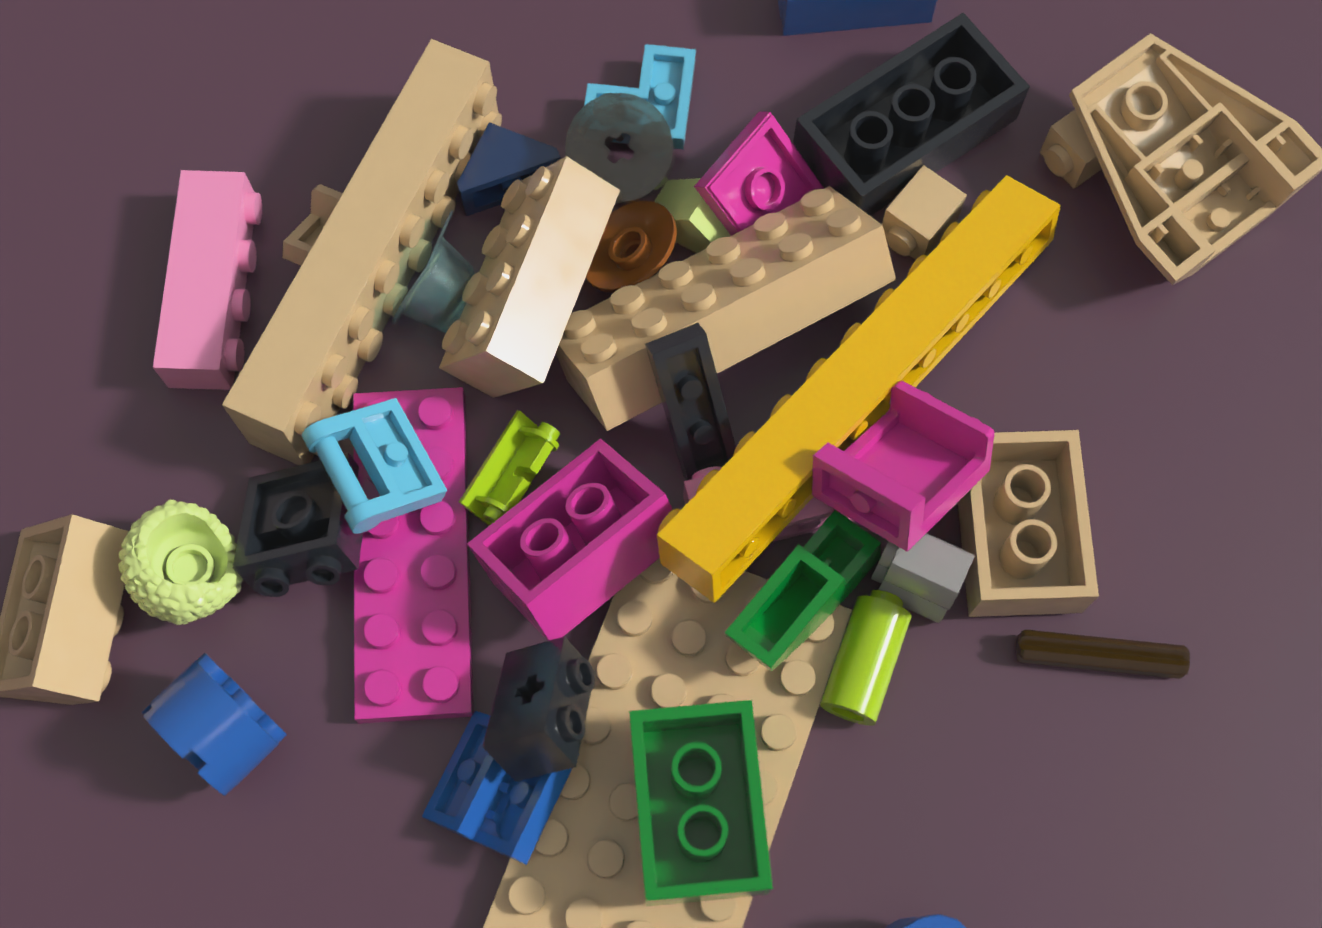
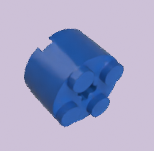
M206 653L188 666L141 712L144 714L143 716L169 746L182 759L185 757L199 770L197 773L223 796H226L256 768L287 735Z

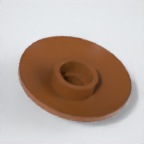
M637 201L613 211L610 214L585 277L587 281L600 291L614 293L622 287L636 285L651 278L665 264L676 242L677 227L672 214L666 207L653 201Z

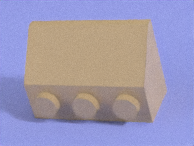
M73 514L21 529L0 616V697L69 705L99 702L101 693L106 689L111 677V663L108 659L112 640L118 633L123 621L124 612L120 603L125 583L121 581L122 573L119 571L118 564L121 561L119 559V551L123 549L121 545L129 531Z

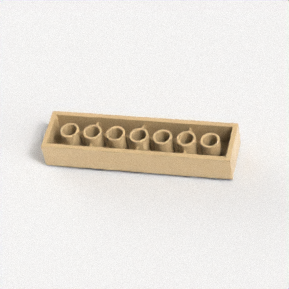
M434 39L430 40L222 404L249 444L297 465L310 463L314 455L318 456V454L308 450L302 438L303 431L317 421L336 416L340 408H346L352 402L353 394L356 393L358 387L357 376L365 362H371L377 356L382 345V331L390 316L396 317L401 312L407 299L408 283L415 271L421 272L425 268L432 251L431 241L439 227L445 228L454 214L455 198L459 192L457 182L488 123L501 126L502 116L498 113L496 102L497 87L493 85L489 61Z

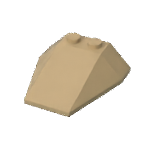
M1151 33L1079 84L1069 94L1135 244L1172 285L1193 275L1269 217L1322 171V148L1296 120Z

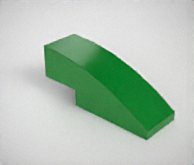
M834 510L804 547L799 544L724 632L725 636L772 672L813 634L872 569L881 557V542L840 512Z

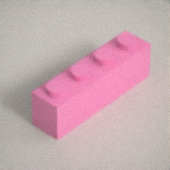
M181 170L153 369L168 388L231 390L234 384L235 371H241L243 368L244 345L243 341L239 339L241 321H248L251 306L249 291L245 289L247 272L253 273L256 267V246L252 240L253 225H259L262 219L261 195L254 192L245 172Z

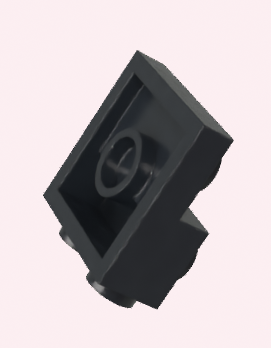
M349 453L344 454L358 479L359 465ZM321 460L249 478L233 569L256 593L268 597H280L288 593L290 585L306 581L318 585H332L340 580L341 573L358 570L363 533L354 534L345 519V514L348 511Z

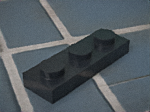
M696 323L645 344L681 470L686 481L691 480L692 475L702 469L715 466L723 467L733 457L736 449L707 334L700 324Z

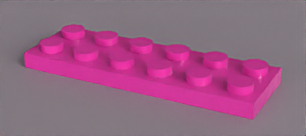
M463 387L353 394V410L397 398L448 490L441 502L385 520L374 528L363 532L359 568L354 570L355 721L358 724L472 717L474 708L470 557L467 544L469 542L468 510L459 503V500L468 488L466 406ZM354 449V460L359 465L358 481L368 500L379 497L377 489Z

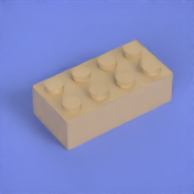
M567 156L546 168L541 166L534 174L521 181L515 180L507 189L502 199L501 207L505 209L500 224L492 229L483 244L482 254L486 255L482 267L479 272L471 277L464 289L462 300L466 302L460 319L450 326L444 336L442 349L446 350L439 368L493 398L544 383L620 190Z

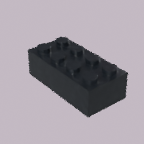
M963 12L797 118L793 145L824 188L830 186L871 216L893 202L923 165L937 173L1017 120L1030 86Z

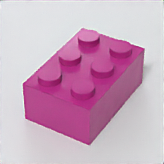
M600 438L467 544L496 588L549 641L565 636L660 558L657 541L658 529L664 518L673 508L666 494Z

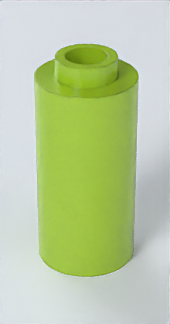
M872 590L870 596L857 597L820 702V706L824 710L854 723L869 726L876 724L912 617L910 612L903 608V602L898 596L886 591Z

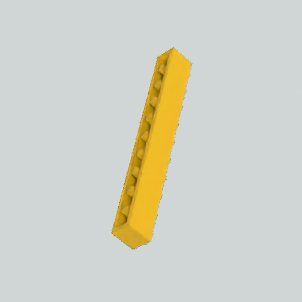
M1008 175L991 191L984 190L975 200L971 212L960 223L953 222L945 230L939 245L928 256L923 254L916 259L908 272L907 278L895 290L889 288L882 294L874 308V312L862 324L855 323L848 329L841 341L840 347L828 359L821 358L813 365L806 377L805 383L793 395L786 394L777 402L771 412L770 419L756 433L750 431L740 440L733 457L719 471L714 469L702 479L697 488L696 495L682 509L676 508L664 518L657 534L660 563L715 603L813 498V455L827 442L845 451L888 412L891 402V388L898 381L902 380L915 388L1053 241L1061 205Z

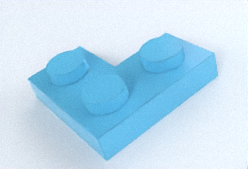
M645 44L639 88L588 83L581 123V138L684 150L696 49Z

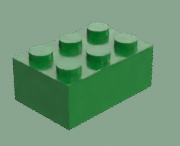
M752 700L629 711L646 906L769 895L773 890Z

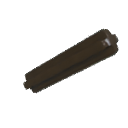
M1035 630L1021 631L1016 641V657L1021 663L1177 679L1187 675L1190 668V652L1184 645Z

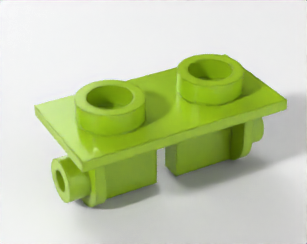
M517 410L459 500V503L486 525L490 526L521 501L551 451H557L559 444L556 440L560 432L545 422H541L538 427L526 415Z

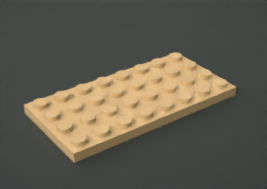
M659 558L617 592L612 599L588 660L595 671V686L591 691L585 721L586 730L581 741L577 766L572 768L527 865L510 858L483 928H742L753 896L646 906L629 711L752 700L769 850L852 609L839 605L813 634L771 672L727 638L724 633L768 579L744 571L724 594L713 603L660 563Z

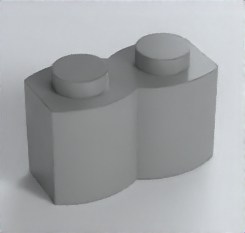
M927 533L908 552L888 541L871 579L881 583L878 590L898 596L902 600L904 608L939 624L947 610L954 603L975 555Z

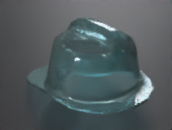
M453 210L450 211L426 268L396 311L392 319L393 325L405 316L446 333L450 326L460 319L466 302L462 300V295L467 283L474 275L472 266L444 238L454 212Z

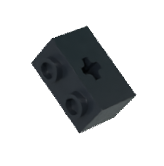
M565 636L510 651L505 655L483 748L515 782L577 766L581 741L586 730L585 721L591 691L595 686V671L590 662L580 655Z

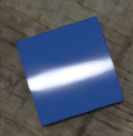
M474 711L422 817L462 837L527 865L572 768L515 782L483 748L490 715Z

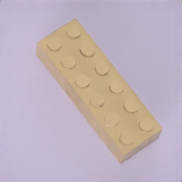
M830 186L824 189L813 190L805 194L801 201L777 213L761 216L755 221L754 225L730 237L714 240L705 250L683 261H675L665 265L659 273L636 285L622 287L616 290L610 298L587 310L571 313L556 350V355L566 379L608 431L662 403L645 346L646 343L699 323L707 334L715 369L719 373L895 281L896 277L883 225Z

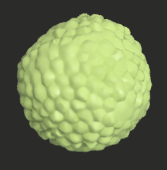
M169 499L165 504L155 506L152 510L146 511L140 519L132 524L131 530L123 539L121 545L123 549L119 551V559L121 561L118 564L119 571L122 573L121 581L126 584L125 589L131 595L130 598L135 603H138L140 609L146 611L149 616L157 617L162 621H168L175 625H185L222 609L232 597H235L241 591L240 584L243 578L233 569L237 547L235 537L229 533V529L225 524H221L215 514H210L207 508L199 507L196 503L177 502L176 500Z

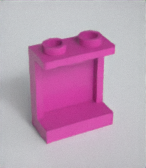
M900 380L891 388V402L888 412L845 451L827 442L813 455L812 496L908 552L990 471L995 432L991 427L978 419L970 417L934 398L929 393Z

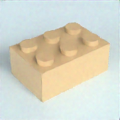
M1079 430L995 433L990 471L958 501L962 550L975 555L965 577L969 617L1083 613L1099 597Z

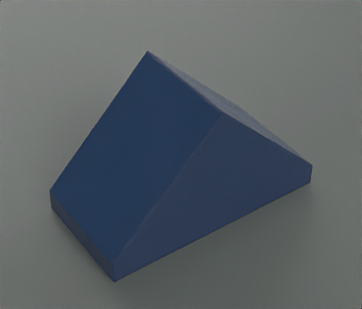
M489 122L457 182L466 217L501 205L507 189L515 180L521 181L534 174L541 166L546 168L561 160L558 149Z

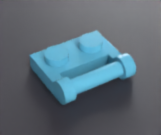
M397 398L317 421L308 426L302 433V438L308 450L313 453L317 452L348 511L345 514V519L354 534L366 532L385 520L441 502L448 491ZM350 439L377 489L379 497L368 500L338 441Z

